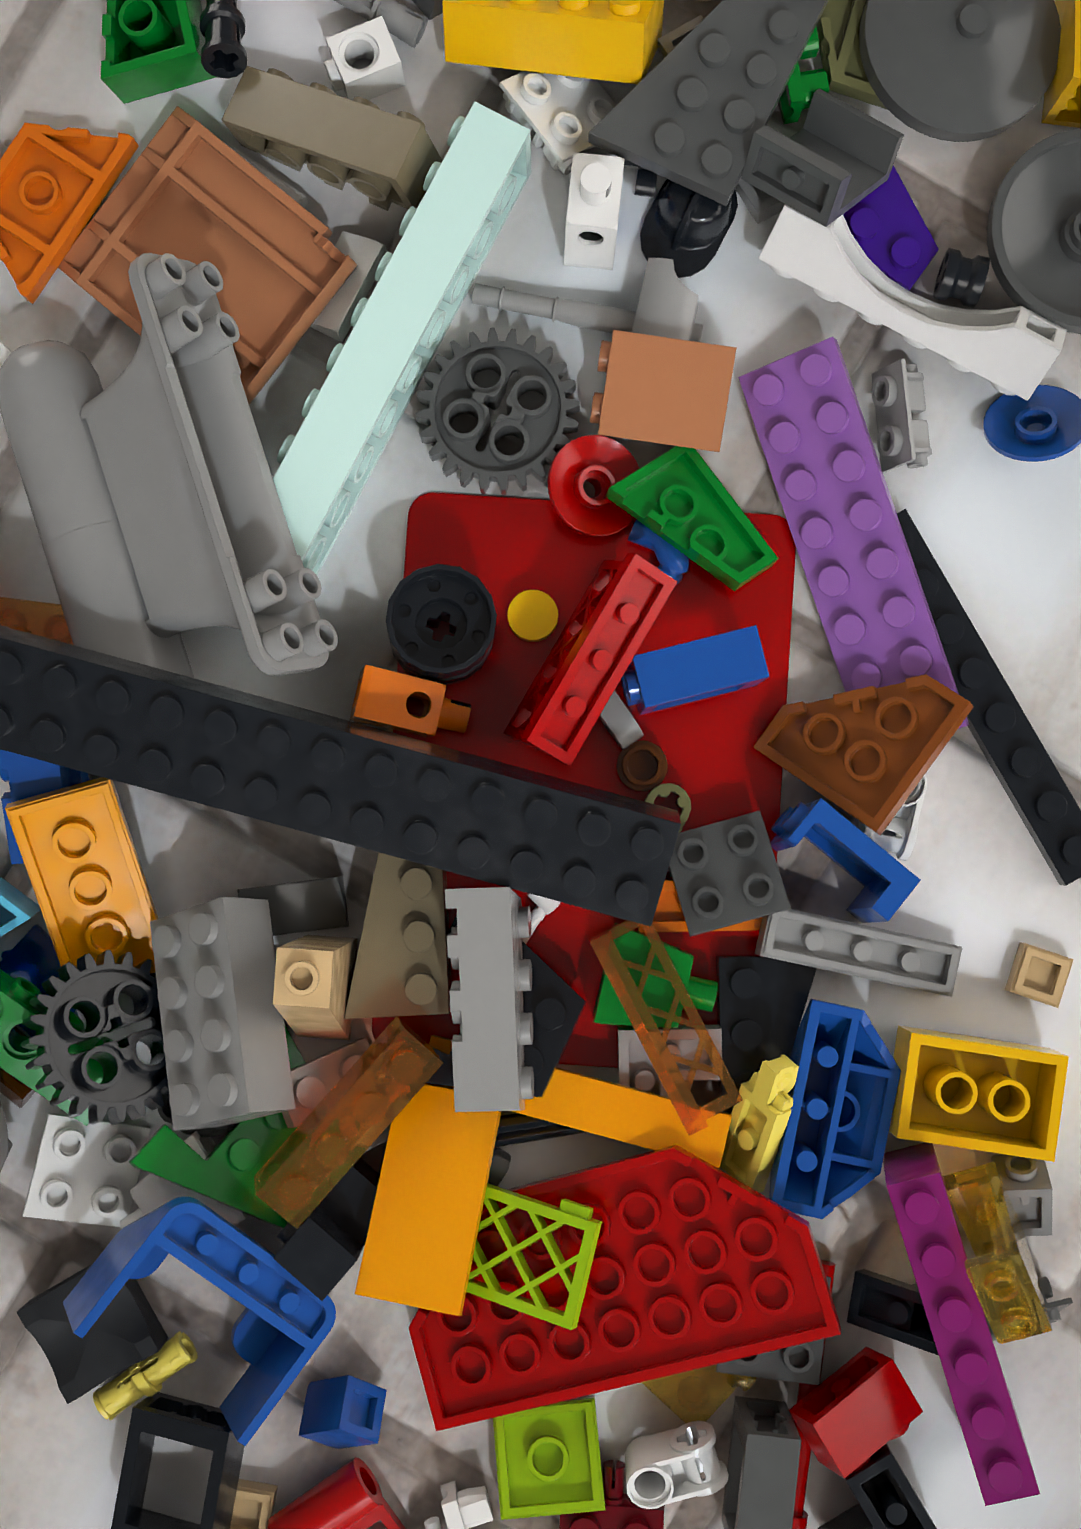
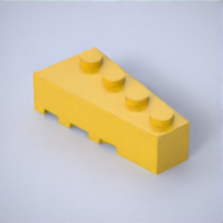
M664 0L442 1L445 62L638 84L646 76L658 49V38L662 37Z

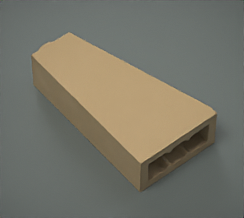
M305 935L277 947L273 1005L298 1037L350 1040L352 1019L344 1018L356 964L358 938Z

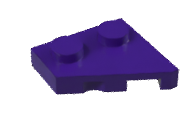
M894 165L886 182L843 214L851 234L867 257L887 277L908 291L911 290L939 250Z

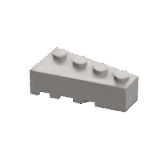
M511 887L445 889L446 909H457V927H452L451 934L447 935L448 958H451L453 970H459L460 980L452 981L451 990L449 991L453 1024H460V1035H453L452 1038L455 1112L525 1110V1099L534 1098L533 1067H524V1045L533 1044L532 1013L523 1012V991L532 990L531 959H523L522 938L531 937L530 907H522V899Z

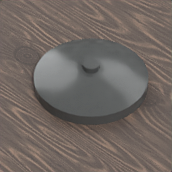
M866 0L860 20L859 48L864 71L872 89L883 105L897 119L915 131L932 138L952 142H970L990 138L1006 131L1024 118L1040 101L1050 86L1057 69L1061 26L1054 0Z
M1075 128L1047 137L1031 147L1015 162L994 195L988 214L986 230L987 248L992 268L1010 299L1017 306H1023L1067 329L1068 333L1081 334V128Z

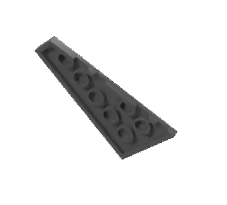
M722 0L588 132V142L727 206L742 176L753 134L768 124L829 0Z

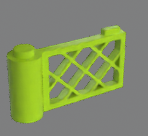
M487 1183L484 1203L491 1216L480 1222L478 1232L495 1223L508 1250L488 1262L476 1239L473 1259L478 1268L470 1272L466 1292L569 1330L577 1328L602 1221L592 1218L594 1208L568 1199H561L560 1207ZM496 1201L507 1204L508 1206L500 1210ZM517 1208L528 1211L538 1231L519 1244L504 1216ZM543 1217L549 1218L556 1222L547 1226ZM565 1224L584 1230L579 1254L565 1261L552 1235L553 1231ZM542 1239L556 1267L535 1279L521 1250ZM509 1257H512L525 1283L524 1286L514 1292L501 1289L491 1269ZM577 1263L573 1276L569 1267ZM558 1273L569 1292L565 1312L550 1307L539 1287V1284ZM479 1275H482L485 1283L478 1281L474 1278H476ZM529 1291L533 1300L521 1295Z

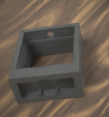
M735 1396L727 1464L729 1477L728 1482L725 1484L722 1511L724 1529H792L801 1438L788 1406L784 1401Z

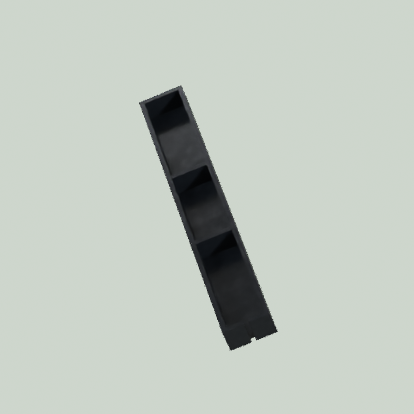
M0 625L1 750L500 886L511 887V889L643 925H652L681 826L677 810Z

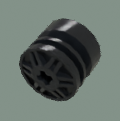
M443 564L419 568L399 582L388 601L386 626L393 657L410 676L441 683L446 686L464 682L482 668L491 653L497 614L492 595L480 579L461 567ZM441 621H446L450 623L449 632L454 634V636L445 635L442 642L435 641L433 639V630L429 627L438 628Z

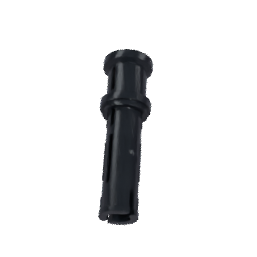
M206 0V8L200 15V31L203 37H205V44L201 49V64L209 74L218 78L229 79L237 77L247 67V53L241 45V39L245 34V19L237 9V0Z

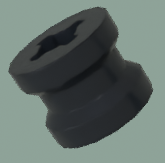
M948 248L937 275L933 298L945 301L953 297L960 299L962 305L974 308L980 299L987 279L990 258L977 255L970 259L963 257L960 250Z

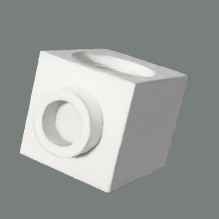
M382 16L326 38L331 59L323 63L335 92L344 89L347 99L353 100L354 97H362L370 100L406 85L401 60ZM359 59H369L372 61L368 67L363 69L351 67Z

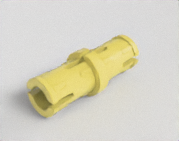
M179 1331L166 1341L157 1353L130 1366L112 1381L93 1392V1401L99 1413L105 1419L113 1420L119 1413L143 1396L152 1397L162 1389L164 1381L197 1360L198 1355L193 1342L184 1332L181 1333Z

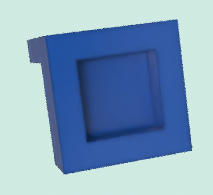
M350 1375L310 1382L307 1388L298 1436L335 1449L378 1444L387 1390Z

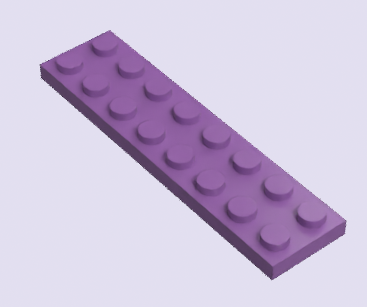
M832 336L738 377L845 692L870 686L879 688L906 682V678L927 674L959 694L837 339ZM967 717L959 726V728L969 725Z

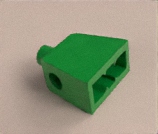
M614 923L593 1012V1020L599 1024L678 1028L683 1006L712 1012L716 1000L718 982L690 975L694 959L691 953L625 925Z

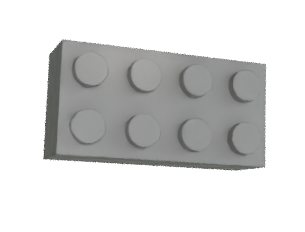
M220 897L151 921L152 947L173 1131L222 1127L296 1109L284 1018L273 1005L276 955L268 900Z

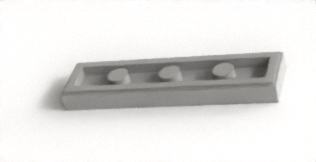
M789 909L762 917L755 954L952 997L962 947Z

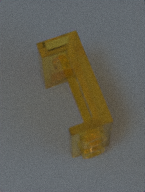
M995 1161L943 1176L948 1195L976 1256L964 1262L966 1273L997 1342L1004 1344L1053 1331L1026 1235Z

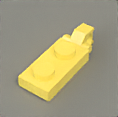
M785 1054L770 1061H762L758 1073L754 1072L749 1081L741 1083L731 1113L732 1119L720 1165L728 1175L759 1193L765 1189L792 1111L790 1108L793 1106V1098L788 1093L795 1086L799 1066Z

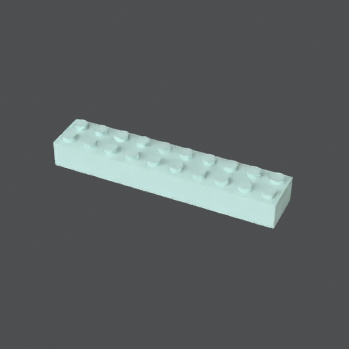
M475 101L466 118L460 115L454 122L447 141V145L450 148L442 163L435 161L430 167L423 185V190L426 193L418 208L411 206L406 212L399 229V235L402 238L394 253L386 252L382 257L375 273V281L378 283L370 298L363 297L358 302L350 325L354 328L345 345L338 343L331 352L326 365V371L329 372V375L321 390L315 388L307 397L302 409V417L305 419L296 436L290 434L279 450L277 462L280 463V466L273 481L296 553L301 556L304 568L311 569L316 575H318L416 391L424 372L433 359L531 174L530 129Z

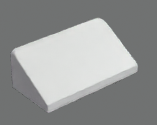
M345 231L341 233L335 247L345 256L348 255L358 266L310 326L341 343L351 327L352 314L358 302L368 295L375 281L377 267L386 253L384 244L374 239Z

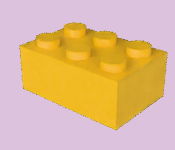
M898 1025L893 1058L899 1066L901 1073L889 1132L900 1139L1055 1162L1069 1056L1046 1047Z

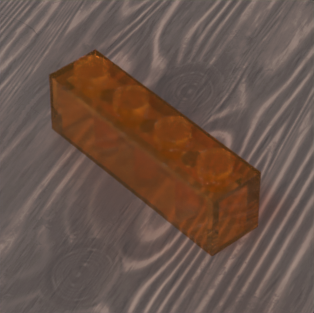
M396 1016L254 1176L256 1195L297 1229L440 1068L443 1061L436 1050Z

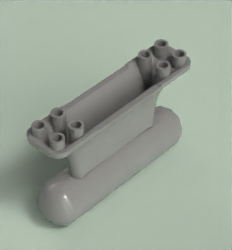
M143 253L130 263L128 271L130 285L142 319L141 339L136 353L127 368L105 390H103L99 375L83 352L59 341L45 340L20 346L8 356L0 368V413L73 645L194 678L180 633L200 627L225 626L241 631L252 662L265 674L275 676L317 669L326 664L329 652L337 647L338 637L332 624L327 620L320 619L314 599L318 598L321 594V583L311 569L304 568L301 556L296 553L241 382V370L232 345L239 340V328L229 314L221 311L216 293L223 289L222 276L219 270L208 261H203L197 265L188 260L178 259L170 253L163 255Z

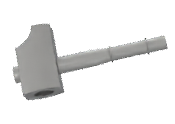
M648 258L636 312L583 301L561 300L558 296L554 299L508 290L504 286L497 288L475 283L472 292V304L497 308L499 311L508 310L549 318L553 322L558 320L592 330L613 333V330L695 342H700L703 325L695 323L699 295L682 284L674 270L673 260L667 258Z

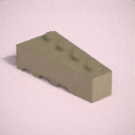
M247 66L221 119L241 146L299 172L305 163L309 171L316 177L339 190H343L345 183L348 182L359 192L368 196L369 203L386 211L389 210L391 203L409 209L411 206L418 208L426 193L423 190V185L430 167L435 161L440 163L443 161L425 130V124L416 116L404 111H399L395 115L380 110L374 103L362 97H354L353 100L337 96L331 89L320 83L312 82L310 86L295 82L287 74L274 68H269L265 72Z

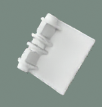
M523 71L501 81L499 84L500 88L504 91L505 109L508 113H512L522 126L530 129V136L535 134L532 143L536 148L545 145L542 152L551 162L550 166L554 171L560 169L564 175L571 172L574 153H583L595 147V145L588 142V132L616 106L615 102L596 79Z
M60 1109L59 1114L48 1113L22 1214L23 1217L120 1227V1220L130 1213L133 1201L130 1190L137 1184L140 1170L133 1167L129 1161L148 1141L151 1128L125 1123L111 1125L110 1121H102L94 1125L88 1124L85 1126L75 1118L68 1117V1114Z

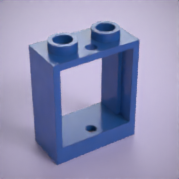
M757 625L635 655L627 668L628 671H625L622 676L621 683L627 705L636 704L639 715L754 687L770 676Z

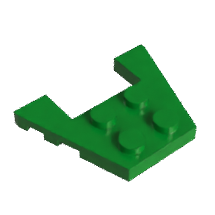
M285 1026L291 1070L306 1062ZM332 1110L295 1128L287 1127L283 1114L280 1112L236 1123L205 1160L164 1124L135 1154L129 1163L139 1170L149 1172L175 1185L197 1192L271 1225L284 1228L350 1147L344 1131Z

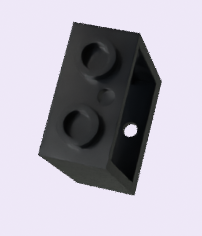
M160 1392L152 1397L145 1398L132 1408L111 1529H230L244 1445L236 1440L220 1408ZM155 1435L213 1451L201 1524L143 1508Z

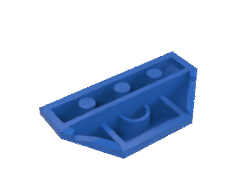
M810 999L789 1058L799 1066L795 1086L788 1093L793 1098V1106L790 1108L792 1111L771 1169L769 1199L795 1214L823 1219L834 1211L833 1208L853 1196L881 1173L901 1070L864 1010L816 999Z

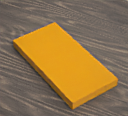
M100 777L8 803L5 811L61 967L70 962L77 968V959L88 953L96 962L99 954L106 950H111L115 963L119 956L126 952H132L133 967H136L146 959L152 960L150 974L155 973L150 922L159 918L113 780Z
M400 1080L357 1280L356 1295L462 1316L501 1111L455 1112L453 1089Z

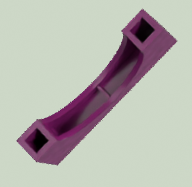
M924 1142L884 1153L883 1165L887 1190L985 1506L1039 1495L1040 1491L1023 1432L984 1314L933 1143Z

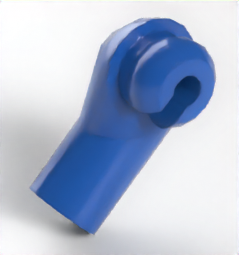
M635 520L628 541L653 550L660 563L658 569L676 580V584H678L683 578V573H686L689 569V558L641 522Z

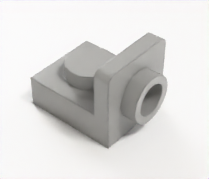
M1005 1154L993 1155L991 1157V1168L995 1181L996 1225L999 1238L1052 1235V1185L1045 1160Z

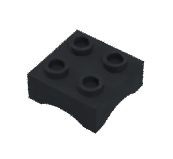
M92 1264L32 1298L17 1311L24 1327L32 1334L44 1351L53 1369L58 1388L67 1404L83 1396L122 1370L157 1353L168 1340L166 1332L136 1279H128L83 1339L73 1333L63 1301Z

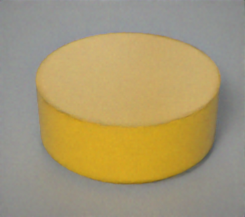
M539 590L523 591L515 596L509 605L507 615L509 626L513 633L524 641H542L549 637L557 626V606L554 600L545 592Z

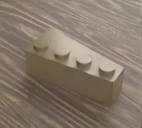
M378 852L344 1019L450 1013L449 991L451 990L452 979L451 958H448L447 935L449 931V914L445 905L447 871Z

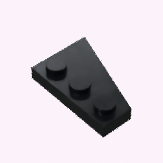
M759 955L716 956V976L718 982L717 1024L722 1029V1080H719V1109L721 1112H732L741 1083L749 1081L754 1072L758 1073L762 1061H770L784 1054L790 1058L817 968Z

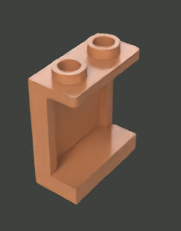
M613 330L612 341H601L597 371L605 372L607 376L604 393L594 392L590 423L599 424L598 435L720 452L737 347Z

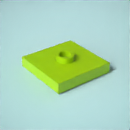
M595 1397L570 1399L493 1418L501 1520L605 1510Z

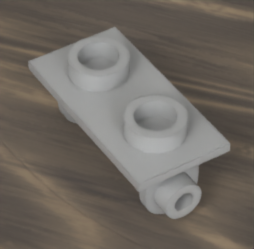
M899 359L872 373L873 385L871 394L876 411L877 448L880 453L882 472H888L904 464H907V468L927 466V457L932 455L927 420H912L911 413L926 411L923 386L924 376L923 373L918 372L916 364H906L905 359Z

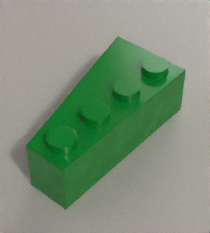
M107 0V14H102V36L106 40L105 60L101 61V80L124 104L217 78L209 74L201 64V49L205 44V37H203L200 31V15L203 12L201 1Z

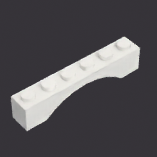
M785 204L758 258L769 264L770 269L777 275L800 280L813 287L814 292L821 298L831 302L839 301L853 308L866 322L873 325L883 324L900 333L903 339L910 345L920 349L928 348L945 357L947 362L955 369L962 372L972 371L989 380L991 385L999 392L1009 396L1017 395L1027 401L1060 354L1067 329L1023 306L998 310L962 309L938 304L908 291L887 277L867 257L851 234L843 215L825 227Z

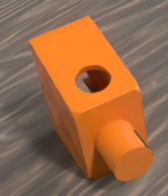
M365 664L360 671L349 720L424 737L435 736L437 728L464 734L470 716L471 704L444 698L446 685ZM408 697L422 700L424 712L421 716L408 713L406 709Z

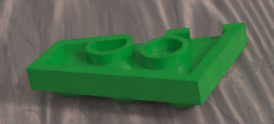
M675 446L609 487L605 497L733 591H736L772 567L779 559L694 448Z

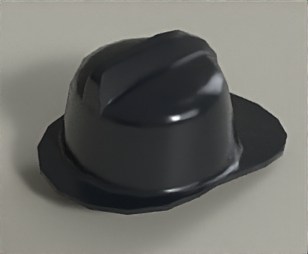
M666 179L644 219L640 232L641 251L646 260L648 261V258L672 259L678 278L691 277L705 269L716 255L734 221L738 208L736 190H734L727 206Z

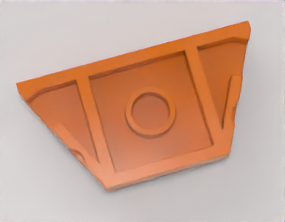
M24 123L1 157L0 260L9 270L20 294L30 303L34 304L139 147L135 139L129 134L118 133V138L91 135L88 129L68 127L63 130H55L49 125Z

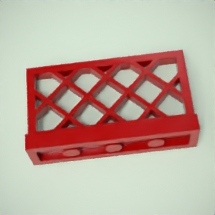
M627 553L623 561L604 560L503 733L552 756L563 764L571 766L677 581L636 553Z

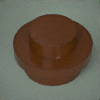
M649 741L634 742L622 750L617 759V773L620 780L628 788L635 791H648L657 787L664 780L667 773L668 764L664 752L659 746Z

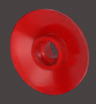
M602 435L581 436L564 445L555 455L548 473L549 498L557 515L567 526L587 536H609L627 527L634 517L605 497L609 487L640 469L635 458L622 444ZM585 481L590 482L595 488L593 498L588 497L584 491L583 483Z

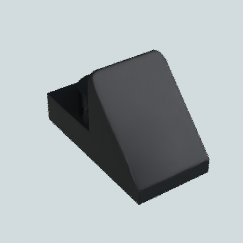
M866 1269L855 1271L847 1323L938 1355L917 1283L910 1285Z

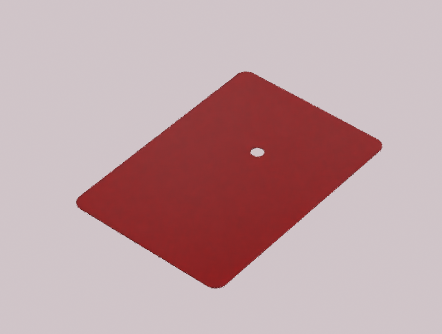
M426 493L419 496L412 503L408 512L404 578L419 568L436 564L461 567L478 577L492 595L497 619L492 650L482 668L466 681L446 686L444 698L471 704L465 733L437 728L433 737H424L393 730V733L644 801L651 790L635 791L628 788L620 780L617 773V759L622 749L599 718L571 766L563 764L552 756L503 733L604 560L623 561L627 553H636L658 568L660 563L653 550L628 541L636 519L634 518L627 527L609 536L593 537L578 533L567 526L557 515L551 500L450 493ZM744 513L779 559L772 567L736 591L727 587L689 559L688 571L683 573L682 580L675 585L635 655L757 625L770 677L754 687L639 715L636 704L627 705L621 680L615 688V692L644 734L637 741H649L656 744L666 756L668 764L667 773L659 785L667 783L678 785L687 792L691 800V811L681 832L760 811L771 842L776 834L770 829L780 816L783 768L756 750L754 745L781 707L787 704L796 545L785 518L773 514ZM539 590L545 592L554 600L557 606V626L553 633L542 641H524L518 638L509 626L507 616L509 605L514 597L523 591ZM441 621L438 628L429 627L433 630V639L435 641L442 642L445 635L454 636V634L449 632L450 623ZM397 663V672L408 675ZM408 697L406 709L409 714L421 716L424 712V704L421 699ZM672 792L665 798L657 796L654 800L655 805L677 810L679 814L681 812V808L675 804L678 796ZM772 849L777 862L778 851L776 852L774 849ZM447 871V889L504 887ZM667 871L665 880H673L670 877L669 871ZM512 889L522 899V907L529 906L530 911H532L537 906L527 896L526 892ZM561 902L553 912L545 915L526 943L535 954L587 1002L558 1064L618 1068L617 1026L629 1025L595 1023L593 1012L613 924L619 923L638 931V923ZM456 908L448 909L449 929L457 915ZM760 930L709 931L691 937L689 932L641 933L691 953L694 959L690 975L717 981L716 956L757 955L755 950ZM451 964L452 981L460 980L459 970H453ZM717 995L712 1012L683 1006L679 1025H717ZM451 1012L449 1014L375 1017L372 1018V1034L381 1048L391 1052L400 1032L429 1045L432 1035L452 1039L453 1035H459L460 1024H453Z

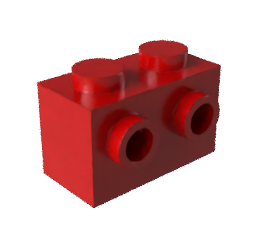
M866 1346L790 1408L789 1412L819 1463L845 1479L849 1474L863 1468L869 1462L871 1456L889 1440L902 1436L908 1430L910 1423L923 1410L894 1360Z

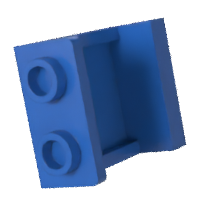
M822 798L807 804L799 802L794 808L789 806L770 829L776 834L770 842L772 849L776 852L796 846L805 837L864 886L846 909L861 923L888 922L921 881Z

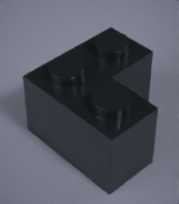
M358 1155L347 1166L339 1161L320 1183V1186L326 1190L314 1205L306 1200L277 1235V1238L283 1244L273 1259L321 1301L326 1298L355 1264L366 1243L380 1174Z
M887 1443L871 1456L869 1462L863 1468L849 1474L845 1478L859 1503L817 1528L937 1529Z

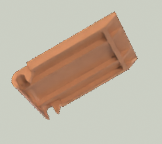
M177 106L74 242L58 268L141 336L142 319L128 275L130 263L143 253L158 255L170 253L178 259L188 260L197 265L203 261L212 263L219 270L223 279V289L216 293L221 311L229 314L239 328V340L232 345L241 370V382L250 405L358 265L348 255L345 256L328 240L333 233L325 224L200 122Z

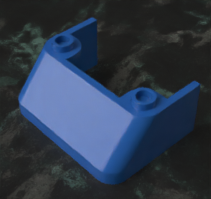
M178 1197L121 1229L63 1301V1305L73 1333L83 1339L128 1279H141L149 1276L157 1270L168 1254L244 1305L246 1308L233 1325L231 1341L238 1355L251 1365L219 1408L236 1440L246 1446L331 1331L336 1319L335 1305L328 1295L321 1301L273 1259L275 1254L201 1201L192 1197Z

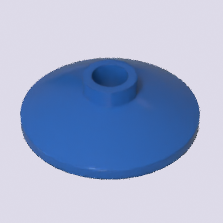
M1038 385L1028 401L1017 395L1009 396L1003 394L986 411L983 422L985 438L994 450L1014 460L1039 462L1061 457L1074 450L1081 443V399L1068 390L1049 385Z

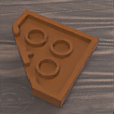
M925 674L906 678V682L879 688L875 686L833 694V698L806 704L801 701L783 705L756 742L754 748L881 836L974 706L964 697Z

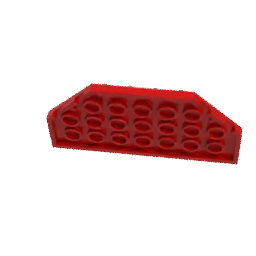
M678 1145L507 1189L560 1207L561 1199H568L594 1208L592 1218L602 1221L577 1328L569 1330L466 1292L462 1316L419 1308L408 1328L436 1431L841 1335L840 1322L810 1223ZM496 1201L500 1210L508 1206L507 1204ZM483 1203L480 1222L491 1216L485 1203ZM517 1208L504 1216L518 1244L538 1232L528 1211ZM543 1217L547 1226L556 1222L549 1218ZM495 1223L478 1232L477 1240L488 1262L508 1250ZM565 1224L552 1232L565 1261L579 1254L584 1230ZM542 1239L521 1250L535 1279L556 1267ZM512 1257L491 1268L501 1289L514 1292L525 1285ZM474 1259L472 1260L470 1272L478 1268ZM577 1263L569 1267L573 1276ZM558 1273L539 1284V1287L550 1307L565 1312L569 1292ZM479 1275L476 1278H474L478 1281L485 1283L482 1275ZM529 1291L521 1295L533 1300Z

